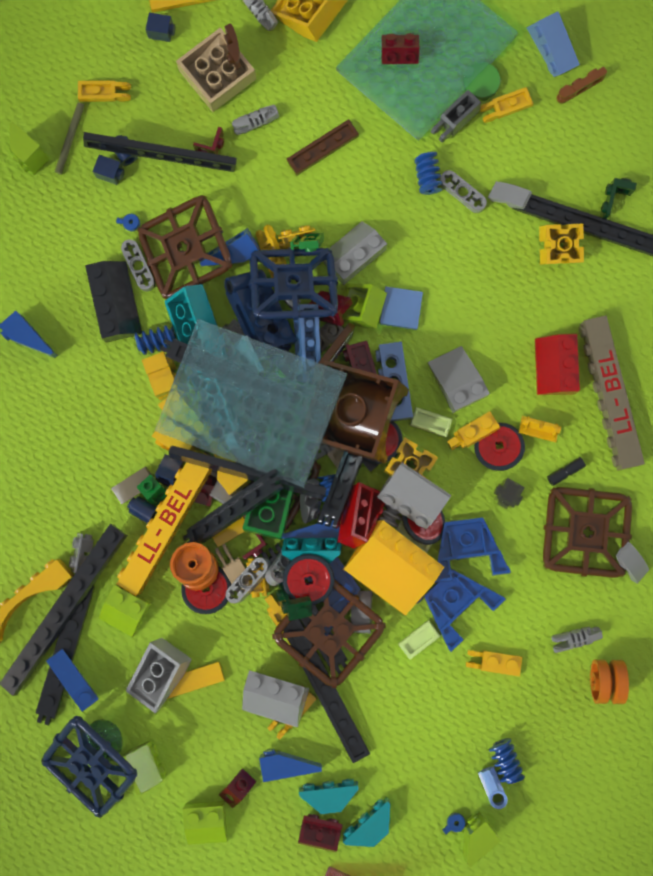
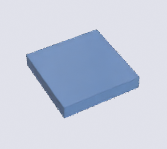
M385 287L387 295L382 308L380 325L417 330L423 292Z

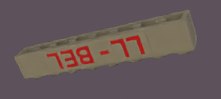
M607 315L584 320L580 324L579 334L584 339V353L589 358L588 369L590 374H593V389L598 394V408L603 413L604 419H602V424L608 433L607 444L612 449L613 466L618 471L644 465Z

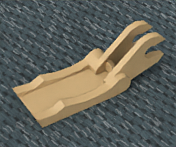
M223 544L222 547L231 560L230 563H226L218 548L215 550L224 565L222 567L230 582L233 583L246 568L239 557L234 560L227 546ZM248 575L244 579L247 586H249L248 580H253Z

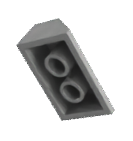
M363 221L329 248L332 250L336 277L343 285L387 248V243L378 232Z
M401 463L388 478L377 497L385 504L399 511L400 514L414 521L418 526L427 529L437 518L451 495L404 463Z
M249 670L243 689L242 710L298 727L309 688Z

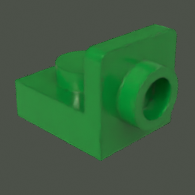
M152 475L146 477L137 486V489L155 506H158L167 497L165 495L167 489Z

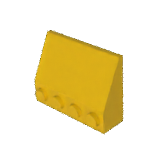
M278 0L271 11L277 20L301 36L317 42L348 0Z
M384 520L376 521L377 524L368 542L358 546L343 570L403 615H407L435 583L444 566Z

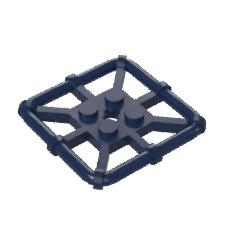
M289 247V249L255 250L251 253V280L249 281V288L251 289L252 311L255 318H293V320H298V318L333 317L337 314L338 278L335 274L332 250L329 248H317L316 251L306 252L305 249L291 250V247ZM295 256H316L308 264H295ZM267 257H289L290 264L277 265ZM324 260H327L328 276L313 277L312 270ZM258 262L274 272V278L258 279ZM291 280H295L298 283L291 284L290 282ZM314 285L329 286L330 303L314 292ZM274 287L275 293L260 305L259 288ZM311 299L324 309L298 310L297 300ZM278 300H292L293 311L267 310Z
M74 716L62 731L55 735L53 743L44 753L41 762L67 788L66 791L69 794L72 793L95 817L101 818L109 812L116 802L123 799L124 793L138 776L137 770L111 746L112 743L109 740L106 741L81 716ZM73 728L76 729L80 745L78 748L67 738ZM87 735L101 747L99 751L88 742ZM59 746H62L71 755V758L52 755ZM104 752H106L119 766L112 765L103 756ZM56 766L67 767L77 778L72 782ZM108 775L124 776L126 780L118 787ZM81 781L91 790L94 803L77 787ZM100 785L111 793V797L105 804L103 803Z

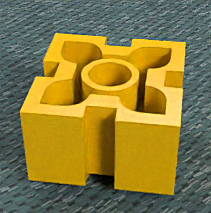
M583 224L540 226L539 242H544V249H540V265L584 262V247H579V240L584 239Z
M164 352L142 359L153 392L160 401H163L175 390L182 393L181 387H183V384L177 373H174V370L177 369L174 360L166 357Z
M405 437L396 451L399 454L398 458L392 457L384 472L391 476L401 463L407 465L406 461L410 462L412 460L415 466L413 470L422 475L424 471L429 472L438 457L427 450H424L422 453L416 450L418 445Z

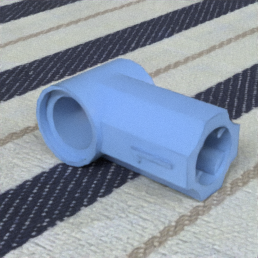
M494 766L482 769L478 772L490 804L496 809L504 808L508 799ZM497 793L503 796L499 803H495L492 800L493 796Z

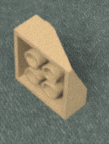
M221 28L176 60L180 73L212 112L256 80L255 69L241 52L240 69L236 70L234 64H229L226 58V54H228L226 46L228 44L224 38L225 32Z

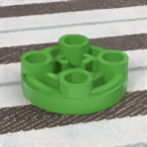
M477 62L467 68L463 77V89L465 91L469 90L481 101L488 100L498 91L500 74L492 64Z

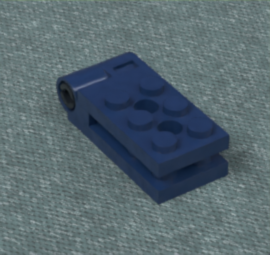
M258 269V279L267 278L264 271ZM250 272L226 278L224 282L225 294L258 359L290 350L291 345L295 344L297 339L287 319H257L253 316L251 289L249 288ZM272 287L259 288L260 305L274 294ZM277 301L267 311L283 310Z

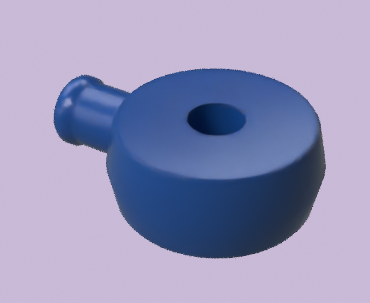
M127 214L124 218L118 217L116 220L117 224H123V227L130 232H134L140 227V219L135 214Z
M452 813L447 819V826L442 830L446 835L450 831H462L466 824L465 818L459 813Z

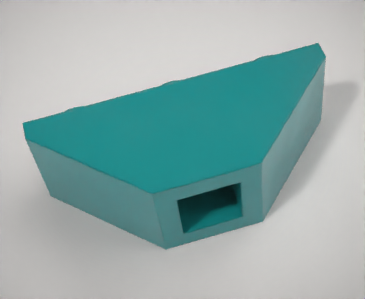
M284 538L281 552L282 555L291 561L300 555L313 554L322 557L330 563L341 554L342 544L338 542V538Z
M345 779L342 780V783L334 784V781H326L319 786H315L314 783L304 784L303 787L299 788V796L320 814L342 812L359 790L358 781Z
M387 797L384 800L379 799L373 805L374 809L372 811L362 814L358 819L359 822L354 827L351 825L344 831L343 843L345 845L374 847L389 834L390 801Z

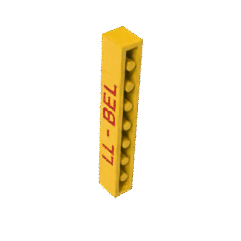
M199 449L193 450L194 452L205 454ZM186 462L183 469L180 468L177 471L174 485L171 484L166 490L165 495L167 497L164 502L161 501L157 506L155 518L149 520L146 526L147 532L138 539L136 543L138 547L135 552L132 551L127 559L129 563L126 568H122L117 576L119 580L116 585L134 596H138L143 592L211 474L212 469Z

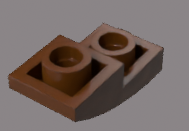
M230 23L224 26L226 32L224 38L228 44L226 46L228 51L226 58L230 65L234 64L236 70H239L241 64L240 50L235 30Z

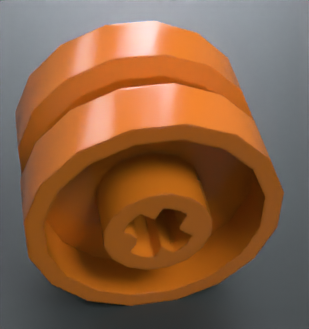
M196 542L185 543L178 547L170 560V570L174 578L186 588L195 591L204 590L211 586L219 572L216 557L204 545Z
M604 659L593 660L590 671V686L595 704H607L609 700L613 704H625L627 702L629 678L627 666L623 660H611L609 664Z

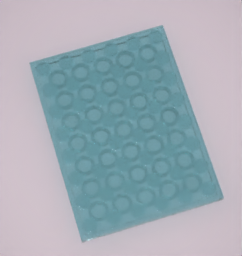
M399 0L339 63L336 71L419 141L439 120L443 112L466 91V88L487 65L491 64L514 40L518 32L480 0ZM408 33L419 35L418 64L381 63L382 35H406Z
M197 319L155 431L266 474L273 469H277L278 474L275 477L279 476L282 480L305 488L347 373Z

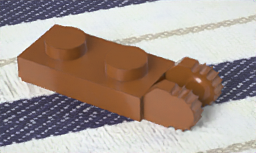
M605 67L599 70L597 68L593 69L587 74V77L576 79L571 84L572 86H563L557 95L558 103L563 104L602 82L607 74Z

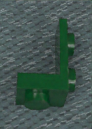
M614 178L610 184L608 183L605 190L607 199L601 207L602 218L607 219L611 214L615 193L631 196L636 189L637 183L627 178Z
M281 582L279 590H276L278 602H281L282 612L287 614L289 621L312 616L310 596L290 600L285 592L283 582Z

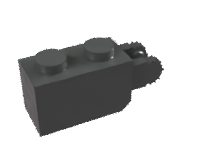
M467 90L443 112L440 121L430 132L435 135L444 127L446 131L438 139L443 143L451 135L454 136L480 112L481 102Z

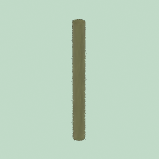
M79 102L76 105L55 169V173L62 175L85 106Z

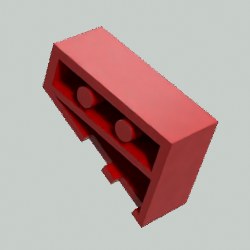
M360 482L353 486L341 518L338 536L339 543L354 549L368 542L377 524L376 521L379 515L384 511L385 503L377 497L380 491Z

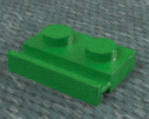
M324 233L305 234L303 237L296 235L290 242L291 250L299 247V249H305L306 252L316 251L324 242Z

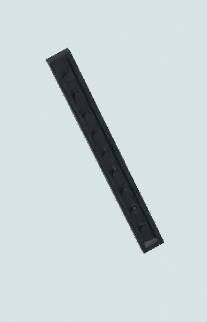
M110 524L1 680L0 685L12 696H17L128 536L114 524Z

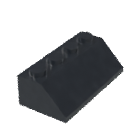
M101 261L85 265L101 338L107 343L133 337L136 332L138 335H141L142 328L127 262Z

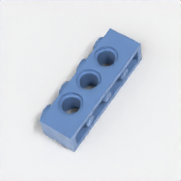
M299 304L298 310H318V304ZM319 317L298 318V320H294V335L297 339L295 342L296 381L315 383L311 378L314 367L321 359Z
M402 341L380 344L378 350L375 351L377 362L380 361L381 364L378 374L389 378H396L409 389ZM392 359L395 361L396 366L389 368L385 362ZM409 392L407 397L404 396L401 399L402 403L396 406L391 421L413 418Z

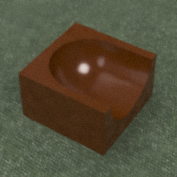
M324 360L300 436L321 445L386 464L388 458L386 455V437L389 424L397 404L404 396L407 397L409 389L399 380Z

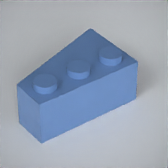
M558 11L526 27L553 77L580 65Z

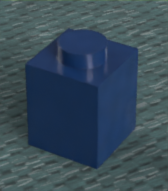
M149 12L145 30L149 39L170 42L171 35L174 36L175 24H173L171 16Z
M102 155L98 156L92 171L98 179L117 185L124 176V168L121 162Z
M165 454L155 473V479L168 487L171 484L174 485L177 471L180 468L183 469V461L169 458V455Z

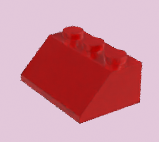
M558 334L535 338L537 395H570L578 393L580 391L577 334Z

